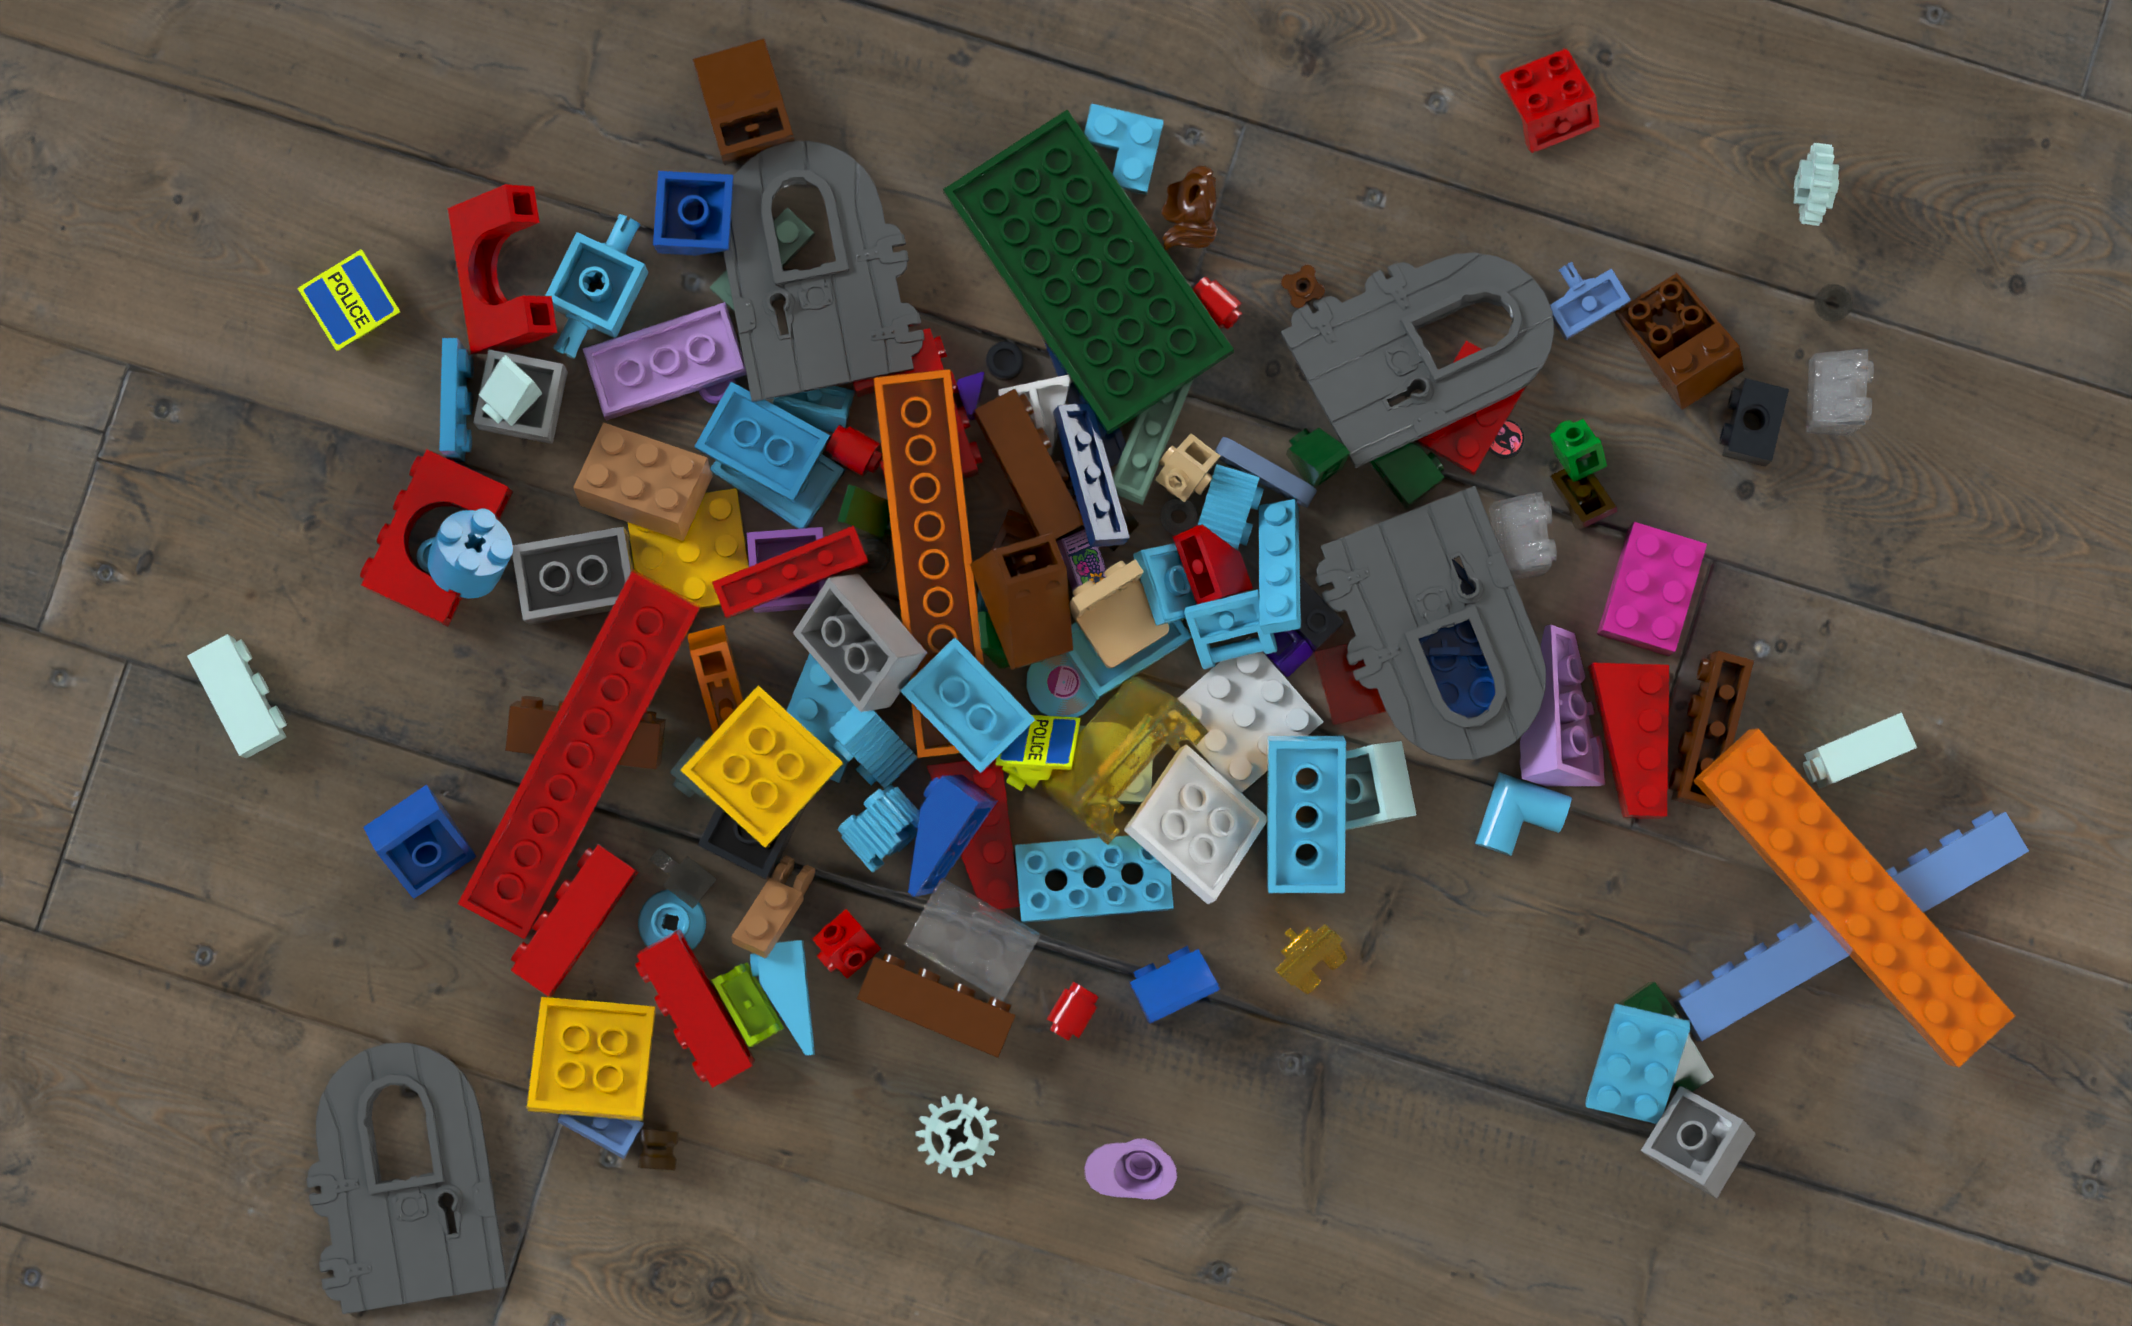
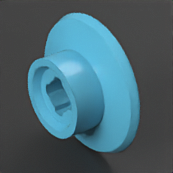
M667 889L652 895L644 903L638 918L639 933L645 945L648 947L674 932L663 927L665 925V917L670 915L679 917L676 930L680 929L691 949H695L701 942L706 929V916L699 901L691 894L678 889Z

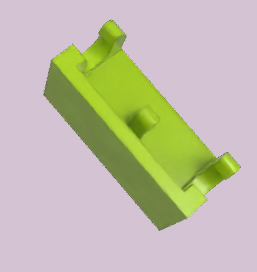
M748 962L742 963L728 973L712 979L714 986L749 1047H753L785 1029L756 976H752L751 967Z

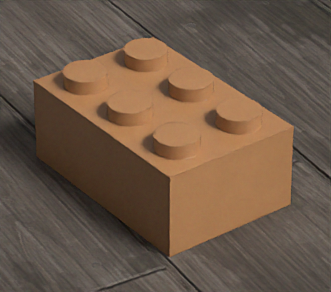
M603 422L573 488L582 507L684 541L713 475L707 457Z

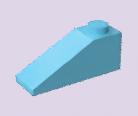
M804 941L778 942L767 958H763L755 953L750 954L752 976H759L761 986L804 1054L807 1056L815 1055Z

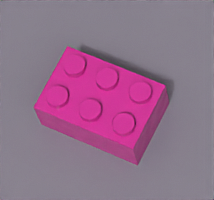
M1637 522L1629 526L1597 635L1662 655L1670 656L1673 654L1678 645L1707 544Z

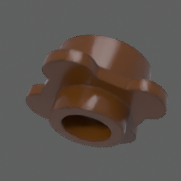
M1304 265L1299 272L1293 275L1286 274L1281 280V286L1287 289L1288 295L1291 298L1290 303L1295 308L1304 307L1305 303L1312 301L1314 298L1320 299L1325 293V288L1322 284L1318 283L1315 277V269L1311 265ZM1304 283L1306 284L1307 288L1305 290H1301L1299 285Z

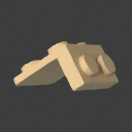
M1136 559L1125 565L1123 560L1119 561L1104 572L1106 578L1095 585L1089 580L1072 592L1075 597L1070 601V613L1107 668L1118 666L1166 636L1169 632L1168 623L1158 626L1155 624L1144 587L1139 580L1144 571Z

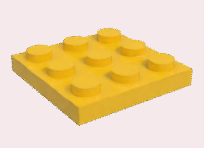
M737 488L705 493L684 541L627 522L635 571L701 605L700 609L721 606L712 581L749 567Z
M757 686L683 766L681 771L759 843L767 848L844 763L760 686Z
M541 997L527 1110L531 1112L643 1121L656 1013L655 1006Z

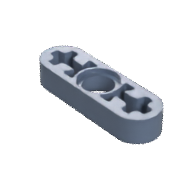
M1222 437L1215 449V452L1220 455L1219 460L1238 471L1260 477L1259 483L1289 500L1295 499L1300 506L1307 508L1317 492L1309 483L1229 438Z

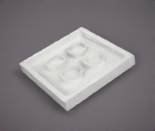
M1263 652L1219 662L1163 711L1210 766L1241 793L1267 772L1268 736H1308L1324 722Z
M1186 744L1178 749L1124 831L1204 902L1210 904L1217 899L1265 826L1267 816Z

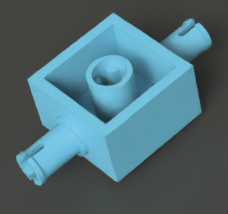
M618 215V219L606 243H599L576 232L545 295L552 296L554 310L566 315L565 317L568 319L553 349L561 354L566 353V356L575 359L588 329L592 330L594 328L606 335L617 338L649 273L644 263L626 254L640 224L631 218L627 220L625 215ZM601 279L604 285L603 289H596L595 292H592L589 284L591 282L597 284Z

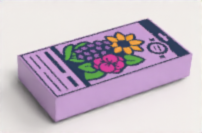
M1085 529L1056 540L1066 565L1067 576L1073 591L1089 580L1095 585L1106 578L1104 574L1106 567L1099 547H1090Z

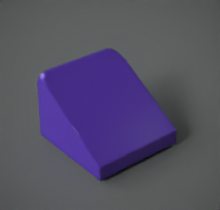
M984 372L958 379L957 382L959 395L970 421L975 419L972 411L978 408L985 379Z
M1295 630L1273 633L1277 652L1265 654L1285 677H1289L1313 654L1306 640Z

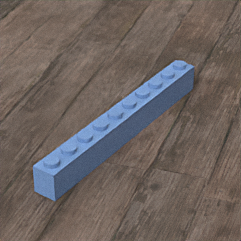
M1992 810L1971 821L1974 825V828L1962 834L1957 829L1939 839L1942 846L1929 853L1928 849L1924 848L1907 858L1910 864L1897 872L1893 866L1885 871L1924 913L2029 852L2006 812L1994 815ZM1811 913L1809 916L1812 922L1801 928L1795 923L1776 934L1779 941L1766 947L1764 942L1744 952L1747 959L1736 966L1731 961L1721 965L1711 972L1714 978L1701 985L1699 980H1696L1679 990L1682 997L1673 1003L1683 1020L1690 1021V1032L1696 1041H1703L1843 960L1849 954Z

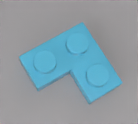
M1091 104L1084 134L1092 145L1118 151L1113 176L1122 189L1147 195L1164 120Z

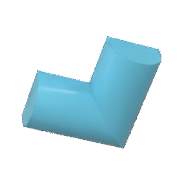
M1499 772L1475 844L1512 856L1523 821L1559 833L1566 820L1572 797Z

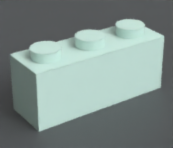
M227 634L187 655L239 756L247 759L286 738L282 728L287 726V723L277 706L271 708L265 694L270 692L268 686L259 672L253 674L248 664L252 656L242 639L236 641L234 637Z

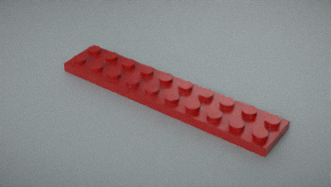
M635 570L631 571L458 902L459 905L524 940L527 938L698 614L701 605Z

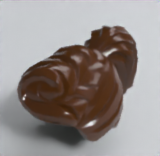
M1197 166L1189 171L1183 180L1168 185V196L1162 207L1161 214L1167 221L1177 225L1170 228L1162 237L1164 240L1163 246L1166 251L1173 246L1193 249L1206 248L1215 240L1217 226L1212 220V216L1216 208L1217 197L1216 179L1213 177V170L1211 168Z

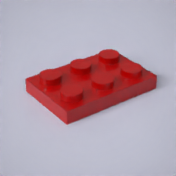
M1466 340L1453 363L1482 349ZM1527 386L1497 403L1414 442L1475 475Z

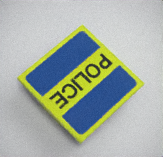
M362 249L298 287L299 292L336 351L360 339L381 326L384 322L401 313Z
M1032 715L1035 721L996 758V765L1016 767L1021 779L1048 780L1053 769L1072 770L1081 718Z

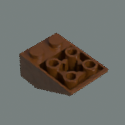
M764 38L693 59L724 165L754 157L767 148L785 142H795Z
M1675 273L1615 311L1616 317L1657 380L1681 410L1745 371L1740 346L1678 273Z
M1053 533L994 549L970 564L1011 670L1073 651L1067 569Z

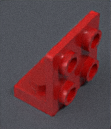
M1567 49L1560 50L1500 74V82L1522 118L1525 143L1531 154L1600 127L1596 95Z

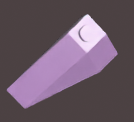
M1554 625L1545 626L1541 643V651L1546 667V688L1538 714L1529 729L1521 736L1520 768L1522 779L1543 786L1605 785L1603 746L1600 736H1593L1589 715H1593L1594 710L1592 702L1586 703L1581 687L1585 674L1575 633Z

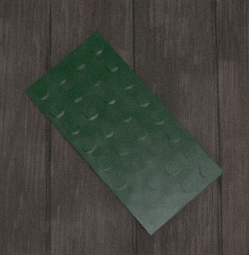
M1068 109L943 189V194L1064 371L1069 375L1071 381L1090 406L1108 435L1234 353V349Z

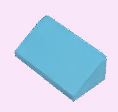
M832 386L774 398L773 404L819 430L834 433L839 425L846 428L855 391Z

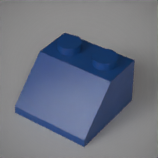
M658 171L653 246L658 254L696 256L729 250L733 175Z
M427 785L363 827L375 852L413 899L477 857L445 807Z
M1186 946L1168 955L1170 963L1156 969L1153 962L1133 972L1136 979L1129 982L1149 1024L1220 990L1199 949L1190 952L1189 947Z

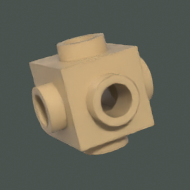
M1190 434L1177 449L1171 446L1166 451L1159 463L1163 466V469L1155 480L1164 486L1169 493L1186 502L1194 492L1201 495L1211 483L1213 476L1209 472L1220 458V455L1193 434Z

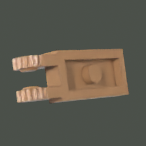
M789 856L783 857L775 868L773 877L768 879L732 935V943L763 958H767L804 901L803 896L813 881L815 868L805 865L797 875L793 888L789 887L785 883L793 871L795 860Z

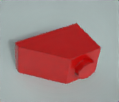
M1203 524L1173 537L1196 604L1242 594L1253 589L1241 553Z

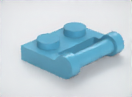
M1259 590L1185 607V617L1203 669L1215 667L1217 662L1264 651L1265 654L1277 652L1274 634L1264 635L1260 628ZM1258 632L1259 636L1211 648L1209 645L1210 643Z

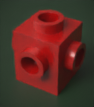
M847 909L812 938L822 950L816 955L830 972L837 968L846 979L863 967L867 961L881 950L879 945Z

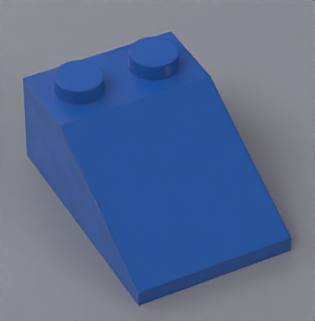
M962 774L946 775L940 779L936 777L923 794L927 799L920 809L908 890L914 897L933 894L937 891L998 802V800Z

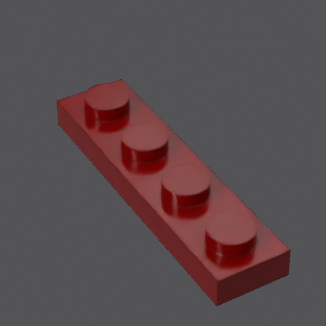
M853 525L712 581V584L727 619L866 564L868 560Z

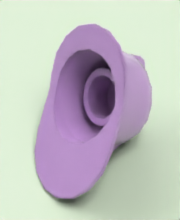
M1134 1139L1127 1143L1106 1144L1096 1149L1088 1157L1084 1167L1085 1177L1091 1188L1100 1194L1112 1197L1157 1199L1165 1196L1173 1189L1177 1179L1176 1166L1171 1157L1159 1145L1148 1139Z

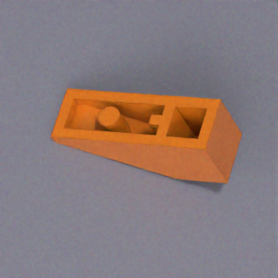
M725 625L688 634L689 650L713 734L744 701Z

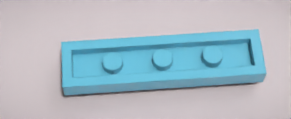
M1295 499L1259 505V624L1264 635L1301 628L1299 507Z

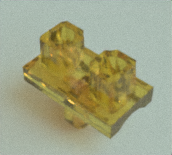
M1325 924L1315 933L1308 926L1299 935L1289 928L1284 934L1290 943L1280 951L1286 959L1274 970L1291 986L1295 985L1304 993L1309 994L1321 981L1311 970L1317 963L1322 960L1331 970H1334L1347 960L1348 957L1340 945L1343 940Z

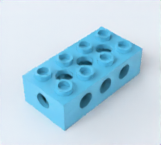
M1268 736V893H1345L1346 740L1344 736ZM1312 768L1317 772L1316 779L1308 785L1298 783L1296 775L1301 769ZM1303 806L1315 808L1317 811L1315 818L1310 822L1299 821L1296 818V812L1299 808ZM1303 844H1311L1316 848V853L1311 859L1302 860L1295 855L1297 848Z
M1130 835L1015 845L1022 923L1167 911L1174 908L1171 872ZM1129 864L1138 866L1143 874L1142 880L1135 885L1125 883L1121 877L1123 867ZM1093 867L1100 869L1105 875L1103 885L1098 888L1087 886L1083 881V874L1087 869ZM1052 871H1060L1065 874L1067 885L1060 891H1052L1045 884L1046 876Z

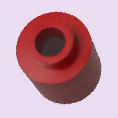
M1205 276L1192 289L1219 329L1225 327L1229 330L1242 316L1243 313L1238 310L1242 302L1217 280L1211 281Z
M839 425L832 434L825 451L832 454L833 460L861 476H864L868 471L874 473L883 459V454L880 452L881 443L851 426L845 428Z
M1072 982L1069 989L1064 988L1047 1017V1020L1053 1023L1049 1030L1068 1041L1072 1035L1080 1038L1097 1009L1095 1003L1099 997L1077 983Z

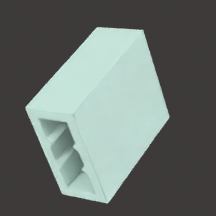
M1899 713L1805 753L1807 761L1803 762V767L1810 782H1816L1818 787L1822 788L1917 748L1903 714Z

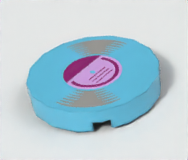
M1066 654L1043 660V662L1033 663L1027 672L1026 688L1030 700L1039 712L1046 716L1079 717L1088 712L1096 703L1097 699Z

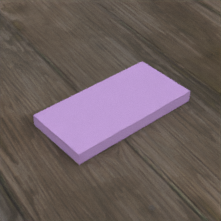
M725 302L583 349L606 421L726 382L729 379L747 375L742 351Z

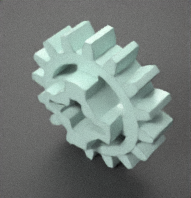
M1813 143L1807 160H1800L1794 182V204L1800 205L1799 221H1801V224L1819 226L1822 223L1826 209L1833 208L1834 199L1839 187V165L1833 164L1834 147L1832 145Z
M957 1094L955 1103L950 1104L949 1099L943 1096V1106L941 1108L931 1103L928 1107L932 1116L930 1118L920 1116L919 1118L926 1125L925 1130L916 1131V1136L925 1138V1143L918 1147V1151H929L930 1156L925 1163L927 1165L934 1161L940 1163L938 1167V1173L940 1174L945 1171L946 1167L952 1168L953 1177L958 1176L960 1168H965L968 1175H972V1165L974 1163L984 1168L986 1162L982 1156L985 1153L994 1155L996 1152L988 1145L989 1141L999 1140V1135L990 1133L989 1130L997 1122L996 1120L986 1121L984 1116L988 1113L989 1108L986 1106L977 1110L975 1108L977 1099L974 1097L968 1104H964L962 1094ZM962 1110L957 1120L947 1123L938 1119L947 1111ZM974 1116L982 1126L983 1140L973 1134L970 1124ZM965 1118L963 1134L968 1136V1140L966 1143L959 1142L957 1146H954L952 1152L949 1153L951 1137L947 1135V1130L949 1128L956 1129ZM932 1131L941 1135L944 1144L941 1155L933 1145ZM968 1148L977 1152L973 1157L965 1161H953L956 1153Z

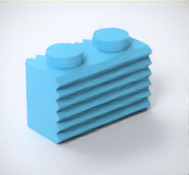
M1216 464L1198 525L1203 524L1236 550H1238L1239 544L1247 546L1253 524L1247 523L1246 520L1250 508L1258 510L1264 488L1257 487L1260 477Z
M854 705L850 711L846 712L845 716L841 717L840 721L835 723V726L830 727L829 732L838 740L833 747L848 762L854 757L860 763L855 770L870 785L877 781L886 789L918 758L874 710L860 712Z

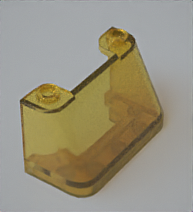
M1133 677L1120 686L1113 697L1079 733L1072 770L1053 769L1049 779L1042 780L1041 787L1055 803L1108 845L1120 832L1113 823L1115 811L1120 814L1125 809L1117 801L1119 796L1166 744L1175 751L1181 746L1178 743L1181 740H1189L1197 745L1209 731L1186 705L1177 698L1142 677Z

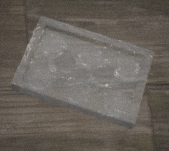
M941 878L904 945L999 1000L1004 1001L1041 934L948 880Z

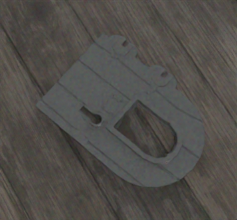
M812 141L785 142L767 148L749 159L734 175L729 250L723 252L752 402L914 370L912 357L918 355L923 347V341L925 340L923 330L909 332L908 329L910 326H919L921 324L920 314L909 303H901L896 280L897 277L902 276L906 271L909 257L906 250L893 253V248L906 245L905 236L901 234L899 228L895 225L885 224L878 192L865 169L847 153L828 144ZM810 183L820 190L825 201L836 261L821 264V267L811 270L799 271L795 269L783 272L772 216V200L781 188L785 189L793 184ZM779 299L786 301L784 311L789 334L780 335L778 317L775 309L772 307L773 303Z
M1481 253L1453 254L1434 260L1417 269L1405 262L1394 263L1387 267L1391 276L1387 280L1381 270L1371 274L1365 283V293L1343 303L1335 297H1322L1313 301L1317 312L1312 313L1308 304H1305L1304 307L1298 308L1293 313L1291 318L1292 326L1282 330L1281 335L1338 438L1349 450V457L1355 468L1513 395L1527 386L1536 377L1550 354L1554 324L1552 309L1547 297L1532 276L1514 263L1497 256L1483 255ZM1487 302L1504 307L1510 314L1513 323L1510 326L1508 335L1501 339L1496 346L1486 347L1438 370L1431 357V353L1424 347L1423 339L1418 335L1417 329L1472 304ZM1413 390L1423 391L1420 394H1411V398L1392 407L1389 405V402L1404 395H1406V398L1409 397Z
M1475 486L1320 546L1325 559L1319 563L1315 579L1319 587L1329 583L1333 584L1334 589L1326 590L1322 593L1323 599L1331 609L1338 612L1346 611L1356 635L1350 640L1347 647L1348 655L1346 656L1349 664L1355 665L1361 660L1365 664V667L1353 671L1355 679L1365 688L1378 690L1384 708L1394 726L1410 743L1429 754L1449 760H1475L1494 755L1511 746L1529 729L1540 710L1544 697L1546 667L1541 647ZM1455 558H1460L1468 577V582L1472 583L1475 587V593L1472 595H1465L1460 589L1461 579H1459L1452 562ZM1466 620L1471 622L1494 679L1495 696L1489 706V711L1487 709L1478 717L1469 718L1452 712L1443 701L1419 642L1420 638L1437 633L1441 628H1450L1454 624L1456 625Z
M412 1043L382 1044L366 1049L346 1061L331 1077L321 1096L316 1115V1142L319 1161L312 1164L308 1170V1178H306L308 1188L321 1186V1194L311 1193L309 1195L310 1205H312L315 1213L319 1216L328 1217L332 1245L323 1250L319 1261L320 1272L326 1273L332 1269L334 1272V1277L321 1279L322 1287L327 1296L332 1300L341 1301L342 1314L507 1287L508 1283L482 1115L475 1090L466 1075L448 1057L429 1047ZM403 1084H406V1086L419 1094L425 1108L434 1172L421 1174L420 1177L413 1176L408 1180L392 1179L382 1181L372 1121L373 1102L382 1092L383 1088L390 1085L403 1086ZM446 1193H450L454 1198V1204L451 1207L454 1210L457 1233L450 1234L447 1218L448 1208L443 1203V1196Z

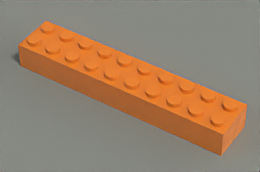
M950 369L874 378L902 624L927 652L909 681L954 637L984 666L983 652L980 645L974 574L970 567L972 557ZM912 704L918 758L960 753Z
M1759 729L1748 730L1693 780L1947 1065L1959 1068L2015 1017L2011 1010Z

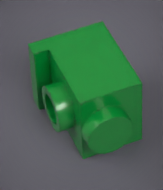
M1584 419L1577 422L1571 420L1563 421L1556 427L1555 432L1550 434L1554 454L1573 482L1607 467L1602 442L1599 437L1596 438ZM1590 453V457L1576 463V459Z

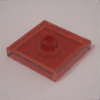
M1349 643L1314 652L1333 726L1387 712L1378 690L1365 688L1359 681H1356L1353 671L1365 667L1363 660L1355 665L1349 664L1346 656L1348 655L1347 647Z

